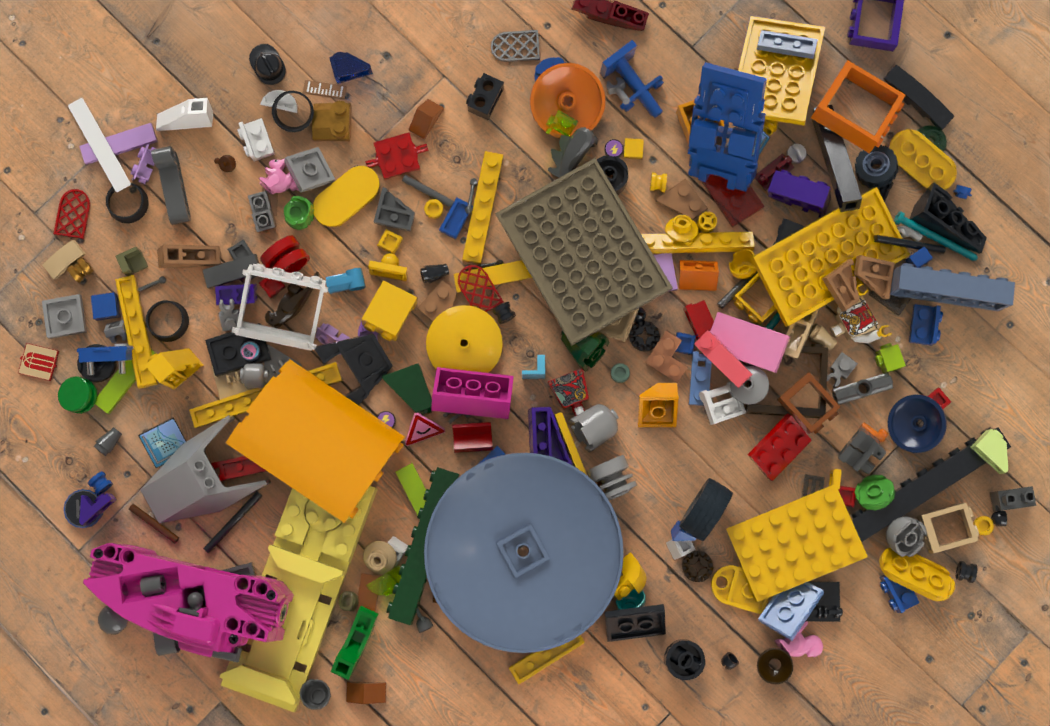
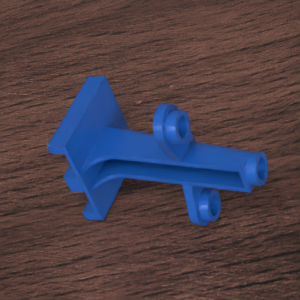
M631 40L602 62L600 74L605 79L611 73L617 71L634 92L629 98L630 102L628 104L622 103L620 105L622 110L629 111L635 105L633 102L639 99L648 113L656 118L663 110L649 90L652 88L656 90L664 84L662 81L663 77L660 75L647 85L643 84L628 62L634 57L637 47L636 43Z

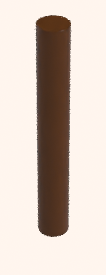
M135 504L129 507L128 510L174 544L179 540L176 534L161 523L159 524L157 520Z

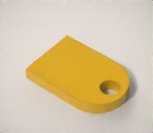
M733 565L723 566L714 573L711 579L713 595L724 604L760 615L767 606L768 598L757 602L745 572L741 567ZM720 576L724 577L727 581L726 586L723 588H719L716 585V580Z

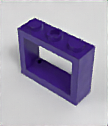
M853 0L855 8L851 10L850 20L853 21L852 26H849L847 37L850 38L849 45L893 52L898 45L904 0H876L893 3L887 40L858 35L863 0Z

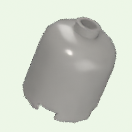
M597 404L569 420L574 424L571 426L574 435L579 442L583 441L587 445L585 450L588 452L605 443L618 431L617 413L602 404Z

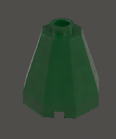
M563 330L561 332L563 344L578 366L585 372L588 371V366L592 368L596 365L606 351L603 349L604 345L608 347L610 343L605 335L595 332L571 346Z

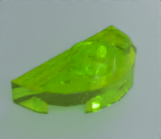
M401 566L393 568L366 585L370 592L377 595L386 596L392 594L396 582L399 583L401 575H399Z

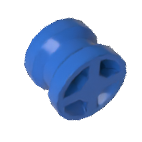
M103 471L97 473L88 481V485L95 489L96 495L103 494L113 485L111 480H107L106 474Z

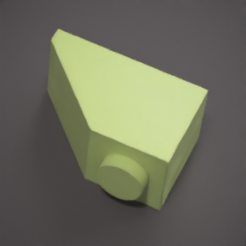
M989 429L970 448L999 474H1004L1008 471L1007 442L1002 439L1003 435L999 431Z

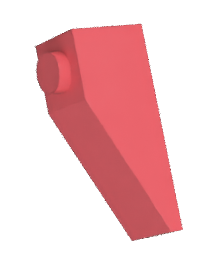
M707 330L694 343L738 388L753 375L710 331Z

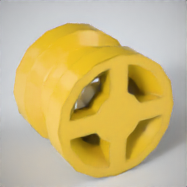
M652 172L650 191L660 190L665 192L667 183L666 173L657 175L656 172Z
M707 211L699 216L697 221L699 230L703 233H710L715 229L717 217L713 212Z

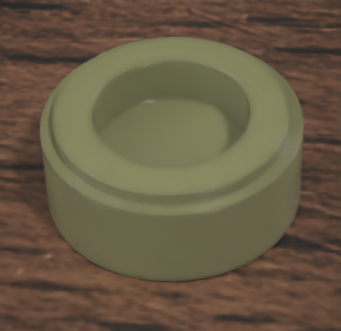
M345 591L340 595L339 606L342 610L353 611L357 608L359 599L356 593Z

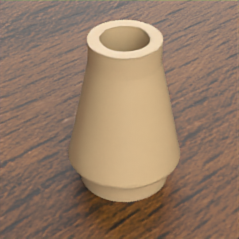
M818 324L812 327L808 336L810 341L822 344L829 350L837 343L826 329Z

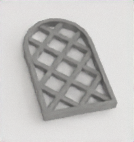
M538 30L499 33L491 42L492 54L496 59L504 62L540 60ZM529 33H534L531 37L527 35ZM513 34H520V36L516 38ZM523 35L528 38L524 44L519 40ZM535 35L537 36V43L532 39ZM510 36L515 39L512 44L506 41ZM498 37L502 40L499 45L495 43ZM530 41L535 45L531 50L526 46ZM517 42L522 45L519 50L513 47ZM503 43L509 46L506 51L500 48ZM536 47L538 56L533 52ZM523 48L529 51L526 56L520 53ZM498 49L503 53L500 57L495 54ZM510 49L516 52L512 57L507 54Z

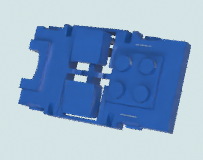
M704 63L698 91L700 96L697 95L694 100L695 106L693 107L689 138L690 148L688 149V154L691 155L688 175L697 177L698 180L706 182L710 174L717 175L728 180V189L747 191L756 176L758 168V157L766 115L761 112L764 109L767 78ZM720 120H724V126H719L714 121L720 122ZM728 122L733 123L732 126H736V127L728 128V126H729V123H728ZM717 136L722 137L721 146L716 145ZM726 138H729V146H728V148L725 147V145H726Z

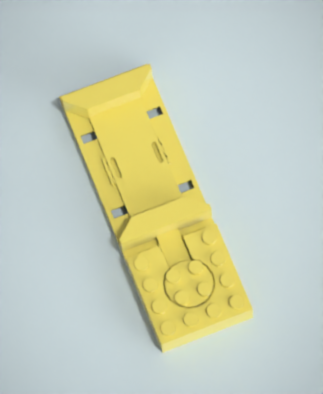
M369 487L356 506L359 509L353 519L349 517L345 523L292 488L275 533L276 539L274 544L268 547L270 555L262 573V576L268 577L270 575L276 577L277 580L283 581L294 594L292 602L288 604L284 625L281 626L285 629L283 640L262 642L249 638L247 644L252 645L250 652L242 650L239 662L229 661L226 672L221 673L219 677L223 679L221 686L291 712H296L300 702V689L307 682L378 490L377 488ZM320 594L332 598L330 605L318 601ZM295 662L307 665L305 673L293 669Z

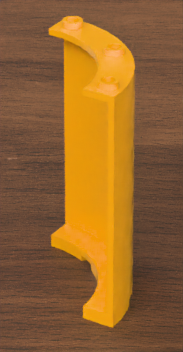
M289 359L279 369L278 372L280 374L277 377L273 376L246 411L249 415H246L243 421L237 424L226 444L345 523L349 517L351 519L354 518L359 510L356 506L373 481L378 482L384 472L381 470L394 452L397 454L404 446L401 442L405 436Z

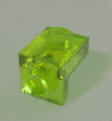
M558 110L555 116L551 115L546 123L548 126L546 133L550 134L552 129L569 137L578 121Z

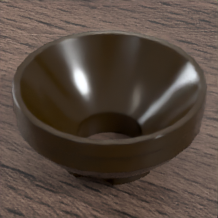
M769 648L759 656L757 670L760 677L767 683L782 684L792 675L793 661L791 656L783 649ZM775 658L781 662L779 669L773 670L769 667L771 659Z

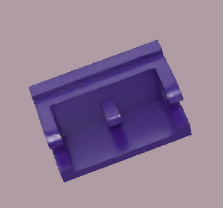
M244 284L215 286L216 305H219L220 300H223L225 305H230V299H233L235 304H241ZM250 284L246 304L257 301V284Z

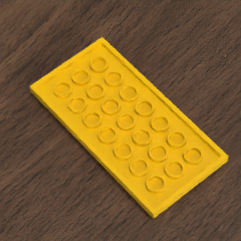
M877 187L861 195L860 209L840 212V209L837 208L751 257L785 327L792 325L834 300L822 279L846 260H853L854 265H851L852 276H855L856 257L859 255L894 262L895 264L910 255L906 247L874 242L875 235L902 239ZM856 277V286L863 282Z

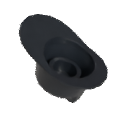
M260 44L252 49L249 61L260 81L267 85L278 84L282 81L286 68L277 50L269 44Z

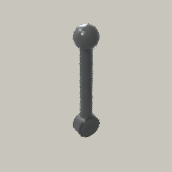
M475 178L470 180L471 190L468 206L465 208L467 214L472 213L471 206L474 189L478 183Z
M161 276L159 280L138 288V291H143L159 283L164 284L166 278Z

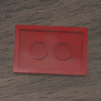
M787 413L747 455L770 481H773L812 440L793 416Z

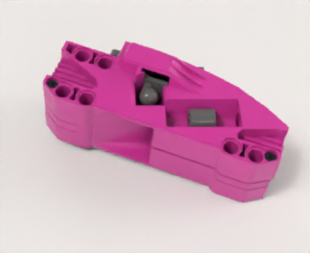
M107 543L91 550L90 557L95 560L92 561L90 577L84 579L83 584L100 601L122 618L152 631L155 650L158 656L179 653L180 649L206 657L239 662L242 651L240 646H244L249 638L262 642L283 640L285 629L281 626L284 625L288 604L292 602L294 594L281 580L257 575H239L157 555L151 549L135 545ZM196 589H204V595L202 596Z

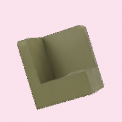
M138 247L131 248L115 256L122 272L127 276L148 267L144 255Z

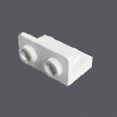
M262 118L246 124L239 122L240 129L237 130L241 140H245L246 146L243 147L247 157L250 156L253 161H257L275 154Z

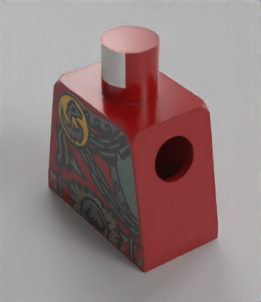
M582 368L548 381L551 391L563 410L571 407L575 416L585 411L582 403L589 400V395Z

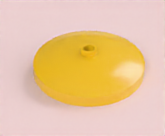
M461 305L443 311L432 322L427 333L426 350L429 360L436 370L437 367L490 373L498 363L502 353L503 342L499 326L487 312L474 306ZM462 340L468 341L466 347L461 346L460 343Z

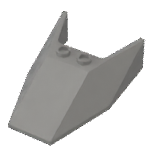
M228 415L183 443L142 487L141 492L159 524L220 512L271 483L270 480L225 487L205 454L206 446L226 424L235 420L234 416Z

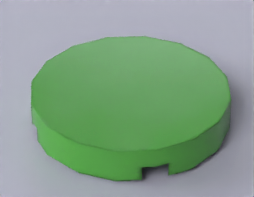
M871 475L865 477L860 484H857L855 495L857 502L863 508L878 510L888 506L893 501L895 489L893 482L886 479L885 476Z

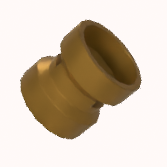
M81 257L75 265L69 266L67 271L80 283L84 280V276L93 273L94 269Z

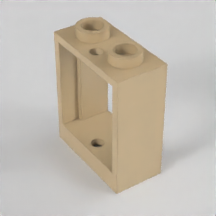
M961 503L917 516L918 521L922 522L927 531V536L924 535V541L928 554L979 541L977 537L979 536L977 526L973 525L971 518L973 517V512L970 506H967V503ZM960 510L969 538L939 546L931 518Z

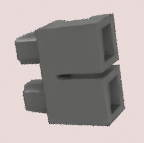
M861 426L839 452L838 459L848 463L857 472L861 470L870 474L875 464L868 459L873 455L878 460H881L885 456L886 450L880 445V440Z
M1033 486L990 492L993 512L1036 506Z

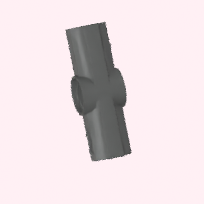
M887 372L832 389V396L840 405L893 389V381ZM860 384L866 387L867 391L865 394L859 391L858 387Z

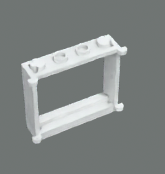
M258 263L250 264L247 270L243 269L242 274L246 276L237 327H232V332L238 336L310 351L314 350V347L317 346L313 343L323 295L328 292V287H325L326 281L318 276L307 277L299 272H284L281 268H265L264 265ZM254 275L320 289L311 335L243 321L251 276Z

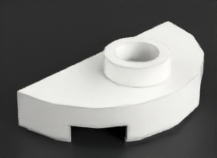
M274 90L267 93L262 98L260 105L272 107L275 99L286 91ZM287 94L279 100L277 109L298 113V105L291 94Z

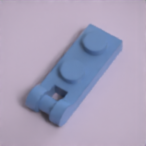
M693 351L688 405L704 406V403L700 400L699 393L704 390L710 391L712 362L704 354L699 353V351ZM698 361H705V367L698 366Z

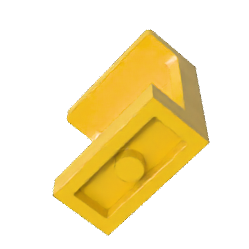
M383 280L362 317L363 327L370 332L375 331L381 334V337L388 341H391V339L396 341L398 333L408 315L417 305V297Z

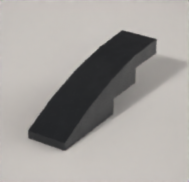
M895 65L883 78L887 84L905 94L906 96L903 101L907 105H912L923 118L927 117L938 130H943L954 118V115L939 99L898 65Z

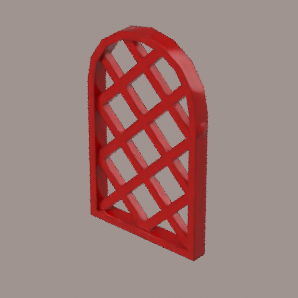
M71 189L62 195L59 202L54 235L84 239L90 210V199L86 193L79 189ZM73 193L74 197L68 200L66 196ZM82 194L86 196L83 202L78 198ZM77 199L80 204L73 207L71 202ZM69 204L72 209L66 213L63 208ZM82 206L85 211L79 215L76 209ZM74 211L77 217L71 220L68 215ZM67 217L70 222L63 225L61 220ZM80 219L82 224L76 227L73 222ZM72 224L75 229L69 233L66 227ZM64 229V231H65L67 234H63V233H59V232ZM77 231V233H78L80 236H76V235H72V234Z
M469 265L460 271L458 284L470 306L476 305L480 309L481 307L488 308L485 310L487 312L504 302L483 268L477 265ZM472 267L479 268L477 274L470 273ZM482 270L486 276L480 275V271ZM462 273L468 274L466 281L460 280ZM470 275L476 276L475 283L468 282ZM479 277L486 279L484 286L477 284ZM488 280L493 288L487 287ZM460 282L465 283L464 290L462 289ZM467 284L474 286L473 293L466 291ZM476 287L483 288L482 295L475 293ZM486 289L493 290L491 297L484 296ZM495 292L500 299L493 298ZM466 294L472 295L471 302ZM474 296L481 297L480 304L473 303ZM483 298L490 299L489 306L482 305ZM493 300L499 301L495 305L491 306Z

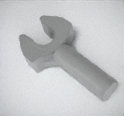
M616 77L617 85H612L610 81H607L608 93L610 95L617 94L623 104H628L630 99L623 90L626 88L625 81L619 77Z

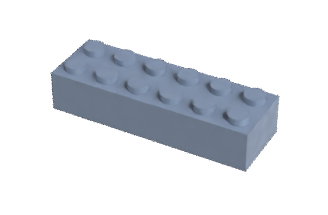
M904 263L893 271L890 295L1000 311L1013 305L1015 282H1010L1007 278L990 279L988 275L971 276V273L968 272L956 274L952 273V270L949 269L936 271L929 266L916 268L913 264Z

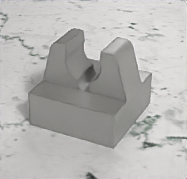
M124 320L106 324L104 333L106 338L108 337L112 343H116V335L122 336L123 341L126 340L127 334Z

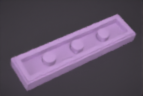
M152 123L105 137L115 156L146 146L147 144L158 142ZM89 143L79 146L86 165L98 161Z

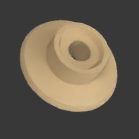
M374 541L364 549L363 560L367 568L372 572L386 574L395 567L397 555L393 547L388 543Z

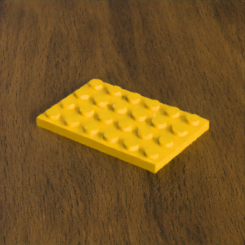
M751 16L738 71L767 78L764 109L761 112L766 114V120L805 126L825 27ZM761 30L818 39L814 59L757 50Z
M836 484L726 529L757 602L868 557Z

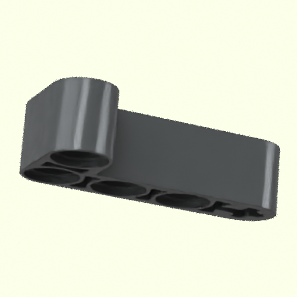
M171 146L151 150L154 165L159 170L171 225L191 221L181 167L176 151Z

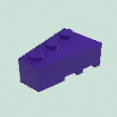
M531 407L528 410L530 453L551 456L573 465L566 451L565 443L560 435L551 407Z

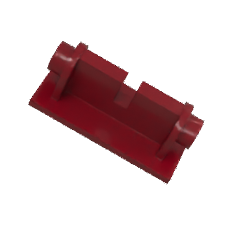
M782 153L756 174L755 179L765 191L770 186L775 170L790 172L795 168L791 164L792 158L789 155L785 157Z

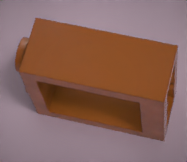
M810 372L805 374L777 399L807 434L812 432L818 433L824 427L823 422L827 419L831 421L839 414L837 412L840 408L839 404ZM808 383L831 407L813 425L789 401Z

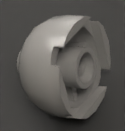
M907 516L900 517L889 525L886 532V540L889 547L895 553L902 557L906 555L911 557L923 547L925 542L922 540L924 535L927 536V531L922 522Z

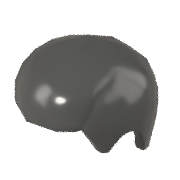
M108 606L104 607L98 616L100 629L106 634H119L128 624V620L122 618Z
M310 679L305 682L299 692L301 702L311 710L324 708L331 698L329 686L324 681Z

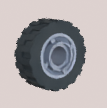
M882 145L879 147L875 146L870 154L864 150L860 151L855 163L858 180L864 186H868V188L877 187L879 189L880 187H886L888 184L890 185L898 173V161L894 151ZM875 164L881 165L879 169L872 168Z

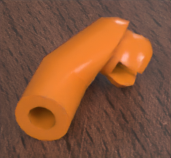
M865 422L861 425L880 442H884L885 438L888 437V432L884 429H879L877 432Z

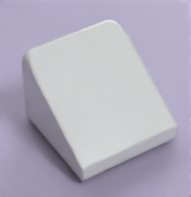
M393 536L388 541V544L396 552L397 562L395 566H397L405 554L408 545Z
M670 540L666 542L674 560L696 550L692 541Z

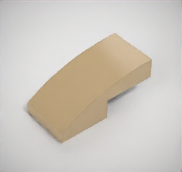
M71 240L55 252L42 266L53 279H58L69 266L75 265L77 260L86 254L75 240Z

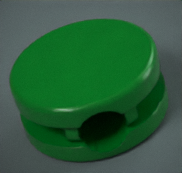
M77 376L66 379L58 391V401L61 407L77 414L88 412L94 406L97 399L95 385L91 381Z

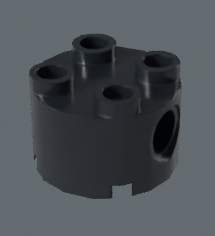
M678 639L667 647L664 654V664L675 678L691 680L697 678L703 672L705 655L698 644L687 639Z

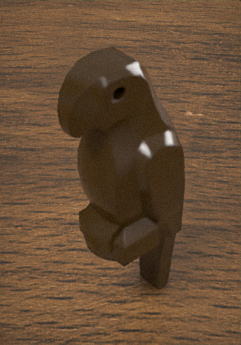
M316 272V273L314 274V276H318V277H319V276H320V273H319V272ZM290 283L287 287L289 292L281 299L277 311L273 313L268 311L265 314V321L268 325L279 328L294 318L304 306L313 288L307 287L303 289L296 284Z

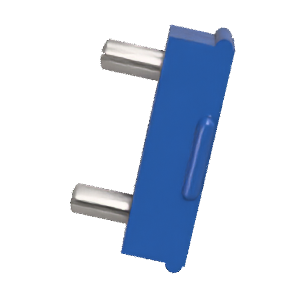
M133 346L78 348L77 352H79V362H87V375H94V362L118 361L119 374H125V361L132 360Z

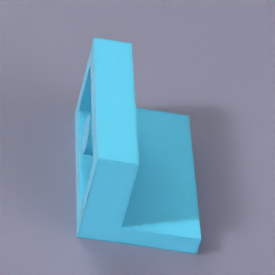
M537 355V370H522V379H545V355Z

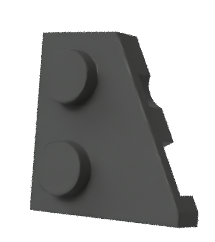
M383 187L374 223L411 232L415 212Z

